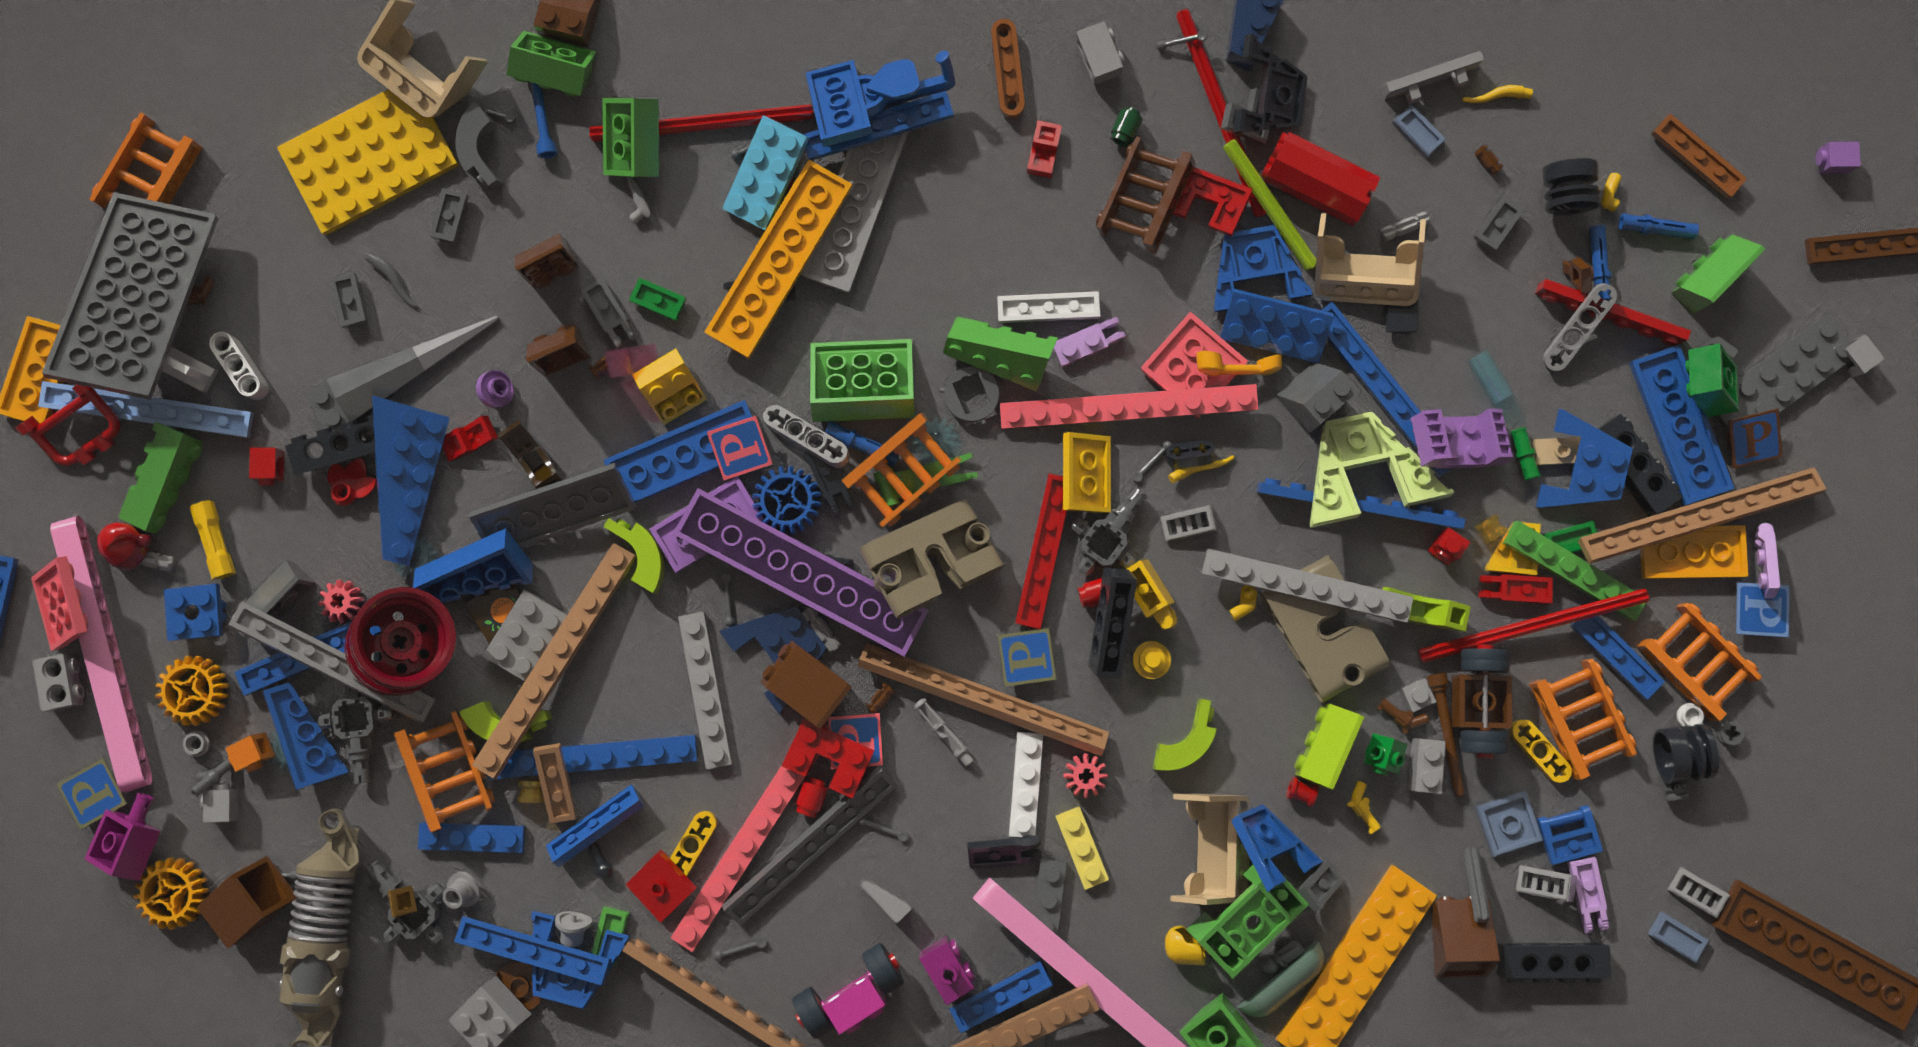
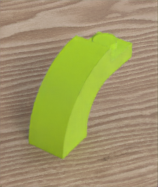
M608 518L603 527L629 542L636 552L637 569L631 580L657 595L663 582L665 567L662 550L654 536L637 522L630 531L631 525L622 519L617 518L615 522Z
M1390 587L1382 588L1385 591L1413 597L1408 622L1466 632L1471 606L1451 600L1423 597Z
M1198 699L1192 729L1184 740L1172 745L1157 743L1153 769H1180L1192 764L1207 751L1216 733V728L1206 727L1207 722H1212L1214 707H1211L1210 700Z
M487 701L459 711L468 727L486 740L489 739L501 720L493 710L491 703ZM540 711L529 729L532 732H537L546 728V722L553 720L550 711ZM529 729L520 743L532 740Z

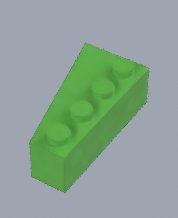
M957 316L947 336L942 354L1037 391L1058 338L1049 336L1048 339L1037 337V333L1028 331L1026 334L1012 332V328L1005 326L998 329L992 328L989 323Z
M155 421L152 429L156 431L153 442L148 441L144 451L148 453L145 463L137 467L135 472L137 484L129 488L118 517L144 531L157 533L164 526L166 514L169 508L176 503L178 491L181 485L189 478V469L193 462L199 458L203 444L202 441L186 433Z

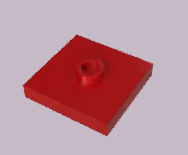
M662 849L625 884L660 923L697 888Z

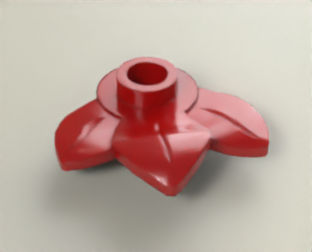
M362 458L354 460L345 468L339 464H333L327 475V480L332 486L331 498L336 504L341 506L351 504L356 498H365L374 490L377 483L375 478L367 477V466ZM348 490L347 495L343 498V491Z

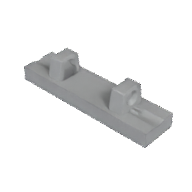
M1478 51L1387 82L1381 90L1383 99L1386 100L1404 94L1408 104L1418 102L1421 98L1419 88L1450 77L1455 88L1465 86L1468 82L1466 72L1479 67L1480 63L1484 60L1482 53Z

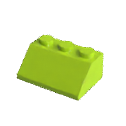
M1325 704L1324 708L1320 707L1315 716L1316 727L1314 731H1309L1304 745H1307L1303 755L1300 754L1295 762L1294 769H1297L1295 775L1322 788L1333 790L1364 716L1332 704Z

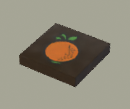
M511 584L510 588L502 590L499 587L488 589L484 594L478 595L465 604L489 644L521 595L515 584Z

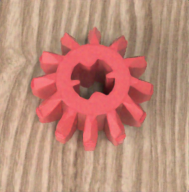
M336 580L335 585L332 583L326 584L329 592L321 591L320 595L325 597V599L318 602L319 606L325 607L321 614L323 616L329 615V621L331 622L339 620L340 623L345 624L348 618L354 620L356 616L354 611L359 612L362 608L358 606V603L365 601L364 597H357L361 589L359 587L353 588L354 583L351 581L344 583L343 580ZM340 597H344V598H345V599L342 600L343 606H339V605H338V604L341 603Z
M1086 753L1083 754V763L1080 762L1077 756H1074L1073 760L1076 766L1074 767L1069 763L1066 764L1068 769L1073 770L1072 774H1063L1064 778H1072V781L1068 782L1066 787L1071 788L1077 785L1073 791L1075 796L1079 794L1082 788L1083 798H1088V789H1091L1092 794L1097 796L1098 791L1095 786L1098 785L1103 789L1106 786L1104 783L1099 782V778H1108L1106 773L1099 774V771L1106 767L1105 764L1102 763L1095 767L1098 761L1097 756H1094L1091 762L1088 763L1089 757ZM1085 768H1088V772H1092V778H1089L1087 783H1082L1083 779H1079V774L1083 773Z

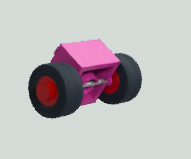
M877 943L862 954L869 971L828 997L825 1002L822 1001L812 987L806 988L792 998V1003L797 1013L795 1016L803 1029L806 1028L814 1039L820 1038L834 1027L839 1034L844 1031L847 1034L852 1033L861 1026L860 1023L866 1017H869L871 1020L884 1011L883 1008H885L887 1000L885 994H889L904 984L903 976L899 970L901 967L900 963L893 953L889 954L882 943Z

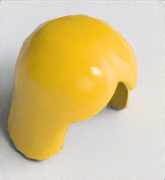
M1184 926L1172 927L1165 937L1167 957L1173 963L1180 965H1205V950L1188 933L1187 928Z

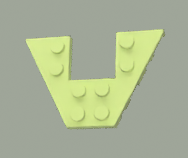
M1373 412L1329 420L1322 426L1310 528L1358 518L1361 514L1345 472L1348 469L1386 461L1404 507L1448 498L1454 494V491L1452 489L1448 490L1433 475L1435 472L1431 468L1421 467L1420 458L1409 447L1405 448L1394 437L1396 434L1390 428L1384 426Z

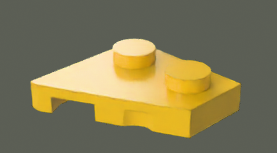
M1512 522L1485 566V571L1536 576L1537 564L1502 544L1514 523ZM1522 522L1540 533L1541 524Z

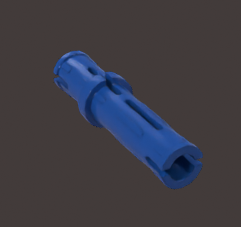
M1622 213L1618 221V228L1620 230L1639 231L1642 235L1653 233L1695 240L1699 233V225L1696 223L1657 219L1647 214L1636 216Z
M1594 225L1589 228L1594 287L1601 283L1610 285V279L1612 278V272L1609 271L1605 225ZM1609 289L1605 292L1599 291L1598 295L1601 299L1608 300L1610 298L1607 294Z
M832 421L829 422L825 431L826 434L842 442L847 449L853 448L868 456H871L883 445L858 434L855 429L849 430ZM892 451L885 457L888 461L887 464L894 467L899 454H895Z

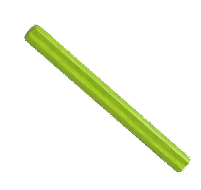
M1231 140L1223 147L1224 151L1247 185L1252 189L1254 195L1304 269H1312L1316 266L1315 256L1237 141Z

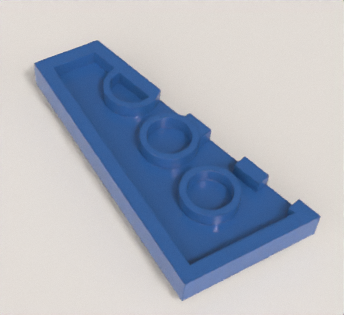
M290 682L263 690V695L296 790L349 772L337 756L332 745L329 744L318 724L315 723L309 714L308 709Z

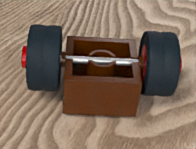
M1477 645V649L1461 650V670L1464 672H1479V675H1452L1451 725L1452 727L1479 728L1482 731H1461V752L1477 753V758H1493V754H1509V732L1491 731V728L1512 729V676L1491 675V673L1509 672L1510 652L1504 649H1493V645Z

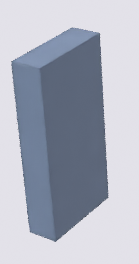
M1412 104L1392 122L1426 159L1446 141L1442 134Z
M1663 912L1659 913L1648 932V935L1694 963H1697L1709 942L1703 936Z

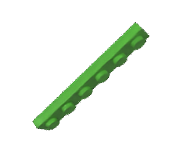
M1514 521L1502 543L1597 601L1634 591L1520 521ZM1645 603L1615 612L1630 621H1637Z

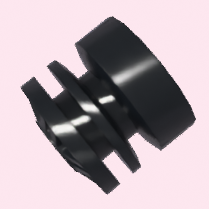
M1589 158L1566 159L1543 167V185L1546 188L1552 189L1544 194V199L1548 201L1545 204V211L1548 214L1575 215L1592 211L1601 206V198L1597 196L1600 193V188L1590 185L1599 180L1598 162Z
M1706 724L1686 725L1681 730L1676 727L1658 729L1654 733V760L1657 770L1665 783L1687 782L1690 777L1694 780L1709 779L1717 775L1719 770L1718 747L1711 729Z

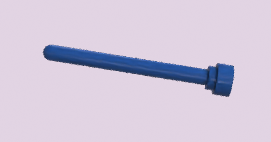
M531 82L540 137L536 145L537 156L542 159L553 158L558 155L556 143L553 142L549 135L542 88L538 84Z

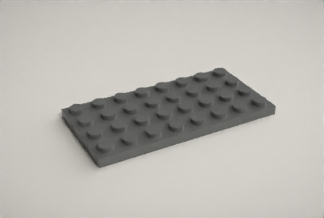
M114 192L43 368V376L49 379L151 400L218 222L216 214Z

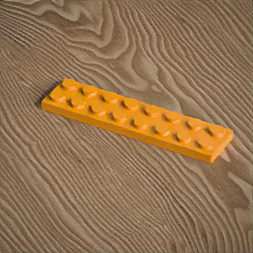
M808 159L704 331L706 335L750 359L853 188L852 183Z
M1391 864L1275 1039L1286 1047H1337L1437 895Z

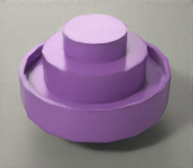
M491 370L483 373L476 383V393L479 400L490 408L502 407L512 400L514 394L512 381L506 373L500 370Z

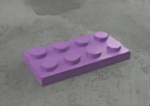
M738 476L708 493L763 522V517H756V514L760 511L753 508L755 503ZM688 506L649 529L675 573L682 571L709 554L673 534Z

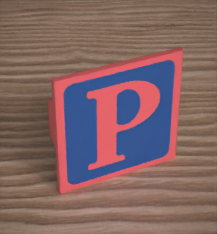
M756 416L707 432L723 480L772 465Z
M880 713L828 718L829 730L875 750L869 766H883ZM830 759L831 769H837L839 763Z

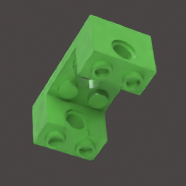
M1254 865L1243 874L1251 886L1220 916L1214 920L1204 912L1186 929L1232 979L1309 905L1287 879L1281 886L1267 892ZM1253 915L1258 916L1257 925L1253 928H1248V918Z

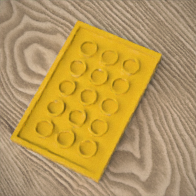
M389 89L277 147L318 228L324 236L459 166L434 117L420 115Z

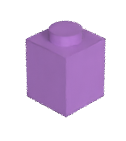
M1828 142L1820 147L1815 158L1816 164L1819 166V174H1849L1861 166L1859 142Z

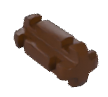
M1483 145L1475 152V156H1479V161L1487 170L1490 169L1492 171L1491 175H1495L1504 166L1502 163H1498L1499 159L1491 150L1488 151L1486 149L1488 146Z
M610 352V356H604L595 363L596 366H590L589 369L595 378L600 379L601 374H607L615 368V364L619 365L621 361L616 353Z
M885 683L882 684L883 688L881 690L878 689L870 699L872 702L866 704L867 709L874 714L879 713L878 710L880 708L883 709L891 699L889 697L891 694H895V691Z

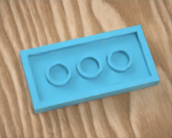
M763 115L722 209L766 230L781 204L810 138Z

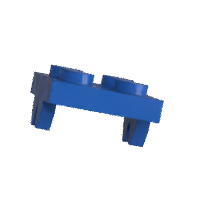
M220 584L164 589L167 641L223 636L222 622H225L227 619V614L223 613L226 603L220 596ZM189 605H196L199 608V616L194 620H189L185 616V610Z

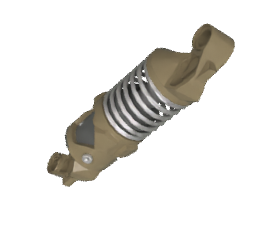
M337 808L324 812L319 818V827L323 831L327 843L296 866L297 874L295 875L298 880L295 881V885L299 889H296L293 894L298 899L292 901L296 909L291 911V915L295 919L289 922L294 929L288 932L287 943L282 946L280 963L283 965L282 980L280 981L279 1001L297 1018L303 1028L290 1047H297L299 1043H306L309 1047L331 1046L334 1027L339 1022L343 1012L340 1005V997L343 992L344 968L349 963L350 948L347 947L348 938L344 935L349 931L341 925L350 922L342 914H349L351 911L345 907H333V904L352 903L353 901L350 898L334 897V894H352L354 891L351 888L335 887V885L353 884L355 882L354 877H356L357 868L362 861V855L358 845L360 828H351L345 813ZM329 814L338 816L339 825L337 828H331L327 825L326 819ZM314 882V885L312 886L303 883ZM312 892V896L302 893ZM303 902H311V906L304 905V904H300V903H303Z

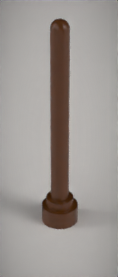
M1447 673L1428 675L1426 680L1428 687H1431V691L1435 693L1443 739L1446 741L1445 749L1454 794L1456 797H1463L1465 790L1445 694L1446 684L1449 683Z

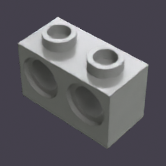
M59 654L32 660L41 712H54L84 705L83 698L85 692L82 684H80L78 674L80 672V664L75 654ZM58 664L61 665V673L59 675L56 674ZM64 689L66 692V697L62 701L60 698V693Z

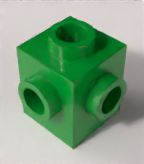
M1373 733L1369 746L1365 751L1364 763L1373 766L1372 772L1387 776L1388 772L1399 775L1405 761L1408 745L1396 739Z

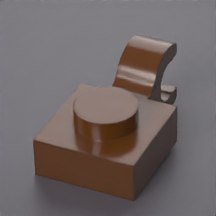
M1580 257L1570 260V263L1566 260L1562 261L1563 272L1571 276V284L1582 293L1591 291V280L1594 279L1592 267Z

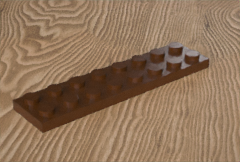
M1734 880L1727 893L1730 896L1711 926L1890 1025L1905 1031L1918 1004V978L1740 880Z

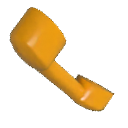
M1199 351L1196 353L1198 371L1208 376H1266L1274 374L1282 368L1281 354L1260 359L1255 365H1223L1222 355L1217 352Z

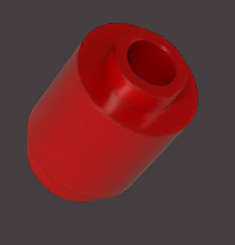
M1102 578L1082 584L1083 587L1077 588L1083 608L1098 606Z
M811 777L810 781L804 780L796 802L798 805L796 811L816 818L817 813L821 812L829 788L824 786L826 782Z

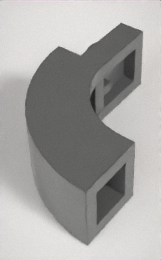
M475 101L465 111L458 124L455 140L456 152L460 164L466 173L472 177L476 175L484 187L490 186L497 190L504 184L487 163L484 155V145L488 135L498 126L485 109Z

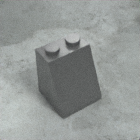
M1313 362L1275 396L1304 429L1310 433L1354 396L1359 389L1343 371Z

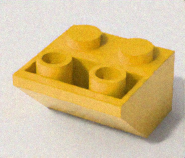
M677 349L672 350L632 374L640 391L663 425L707 400Z

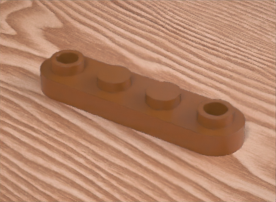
M999 19L991 28L999 108L1005 117L1012 119L1019 117L1023 113L1025 106L1017 32L1012 21L1009 19ZM1005 31L1008 33V36L1001 37L999 33ZM1014 103L1016 108L1011 110L1007 105Z

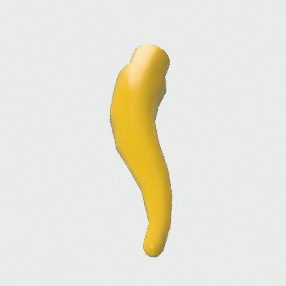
M1506 85L1497 87L1482 96L1474 98L1463 97L1462 101L1483 103L1501 97L1531 99L1533 89L1524 88L1520 85Z
M1231 455L1226 459L1213 461L1202 466L1176 468L1174 472L1168 475V479L1174 484L1195 472L1211 470L1233 461L1235 457Z

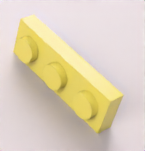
M1080 806L1055 815L1084 889L1086 890L1108 881L1109 878Z

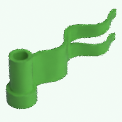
M972 452L959 456L962 460L958 464L973 458ZM939 461L922 465L932 478L944 469ZM912 469L895 473L912 494L924 486V483ZM880 471L873 473L875 483H878L884 501L889 506L899 504L898 498L902 497ZM974 472L951 475L950 477L943 475L938 480L941 484L938 487L977 478L978 474Z

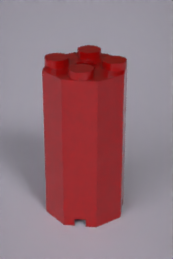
M1291 132L1288 134L1282 133L1261 174V178L1264 179L1265 183L1353 227L1365 211L1371 199V191L1375 192L1380 180L1379 176Z

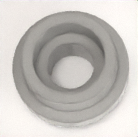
M192 731L184 738L183 748L192 757L203 756L210 748V738L202 731ZM197 739L201 741V746L198 749L194 745Z

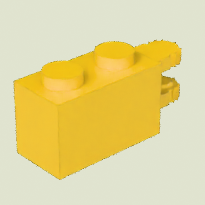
M1148 559L1140 560L1127 568L1137 578L1134 598L1146 618L1154 616L1162 628H1174L1178 623V619L1171 605L1175 601Z

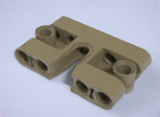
M967 499L956 502L879 537L859 549L864 562L874 578L873 584L875 589L883 594L896 619L937 601L936 597L942 594L935 570L927 557L928 554L935 556L942 570L959 590L998 572L1005 566L996 549L989 541V529L986 525L979 523ZM971 534L978 536L980 538V542L975 541L971 537ZM882 575L890 576L893 582H886Z
M1329 555L1301 569V571L1344 581ZM1268 590L1260 591V596L1321 703L1360 684L1365 679L1390 666V661L1368 622L1342 628L1328 636H1324L1320 633V624L1336 615L1342 608ZM1348 667L1353 668L1356 672V677L1352 682L1348 681L1345 677V671Z

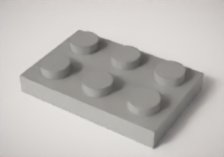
M524 589L484 652L483 657L526 681L567 614Z

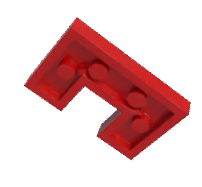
M1194 167L1173 215L1186 219L1195 197L1217 205L1208 225L1209 229L1232 237L1253 191L1251 188Z
M803 718L782 767L807 777L817 754H820L839 763L829 788L854 799L875 750L824 727L819 729L809 720Z

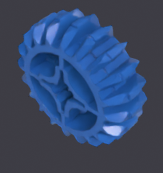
M780 466L779 475L776 476L775 472L771 469L769 471V474L772 476L770 480L765 476L761 477L765 483L764 487L756 484L755 488L761 491V494H753V499L760 500L759 503L753 504V508L762 509V511L756 514V517L766 516L763 523L769 525L772 522L771 527L776 530L780 526V532L786 534V529L789 528L790 533L795 535V526H799V529L803 532L805 527L802 523L806 521L809 525H813V521L809 516H819V513L813 510V507H822V503L814 501V499L820 498L822 494L821 492H813L818 487L817 482L808 484L812 480L810 474L802 478L804 474L803 469L800 468L797 474L794 475V467L789 466L788 473L785 474L783 466ZM782 481H792L783 491L772 489ZM799 484L807 491V505L796 498ZM792 494L790 498L794 500L795 504L787 503L783 507L784 503L778 496L787 498ZM768 496L778 502L775 518L771 516L767 508ZM791 510L803 512L794 520L782 521Z

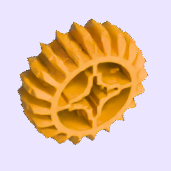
M185 656L184 660L176 659L174 660V666L167 665L165 667L168 674L161 673L159 675L164 680L163 683L155 685L157 688H161V693L156 694L155 697L162 698L163 700L159 703L158 707L166 708L163 715L166 717L172 716L174 723L181 721V724L184 726H189L190 723L193 726H198L201 724V721L208 723L211 721L210 715L213 717L219 715L217 708L225 707L221 699L229 697L227 693H223V688H228L230 685L222 683V680L227 675L225 673L218 674L221 667L219 665L212 666L213 661L211 659L203 661L202 656H195L194 659L192 656ZM194 669L197 670L187 681L180 680L186 672ZM207 681L209 684V692L206 689ZM186 686H192V690L195 691L194 693L198 695H193V692L190 690V688ZM176 690L179 695L178 700L176 698ZM197 701L205 702L198 710L194 712L188 711L190 706H194Z
M173 857L167 858L166 861L158 860L155 862V866H148L146 868L147 873H143L140 878L143 883H138L134 886L140 890V893L135 894L133 898L140 899L141 902L135 908L144 909L140 917L147 918L150 916L148 924L155 925L158 923L159 929L168 927L170 930L176 929L177 926L185 927L188 921H195L197 919L195 913H200L197 906L206 899L202 895L209 891L208 888L202 887V883H205L207 879H199L198 877L202 870H193L195 863L188 862L185 864L184 858H179L175 861ZM171 872L182 877L186 883L180 884L176 877H172ZM158 883V887H159V888H158L157 893L155 894V887H156V884ZM180 889L170 897L163 898L164 896L168 895L169 892ZM187 893H189V895H188V901H187V903L185 904V900H184L185 895H186ZM158 903H163L167 910H171L172 914L163 911L158 906Z

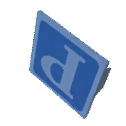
M1738 582L1736 634L1789 637L1790 586L1780 585L1774 598H1764V590L1759 588V584Z

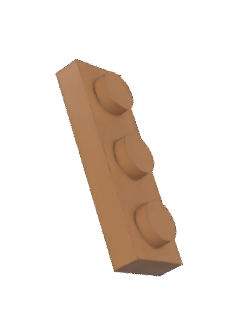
M561 743L535 747L533 754L550 823L576 819L577 811Z

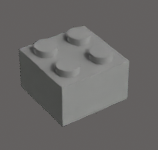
M495 976L481 986L448 1021L472 1047H499L531 1013Z

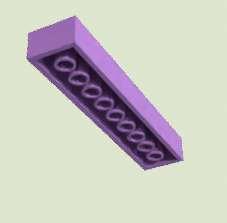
M697 488L673 533L675 536L904 657L929 611L921 608L896 619L883 594L875 589L873 580Z

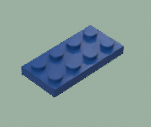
M1234 289L1220 337L1226 341L1319 363L1334 314Z

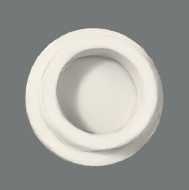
M1686 703L1679 707L1676 717L1682 727L1686 725L1694 726L1703 722L1704 714L1698 705Z

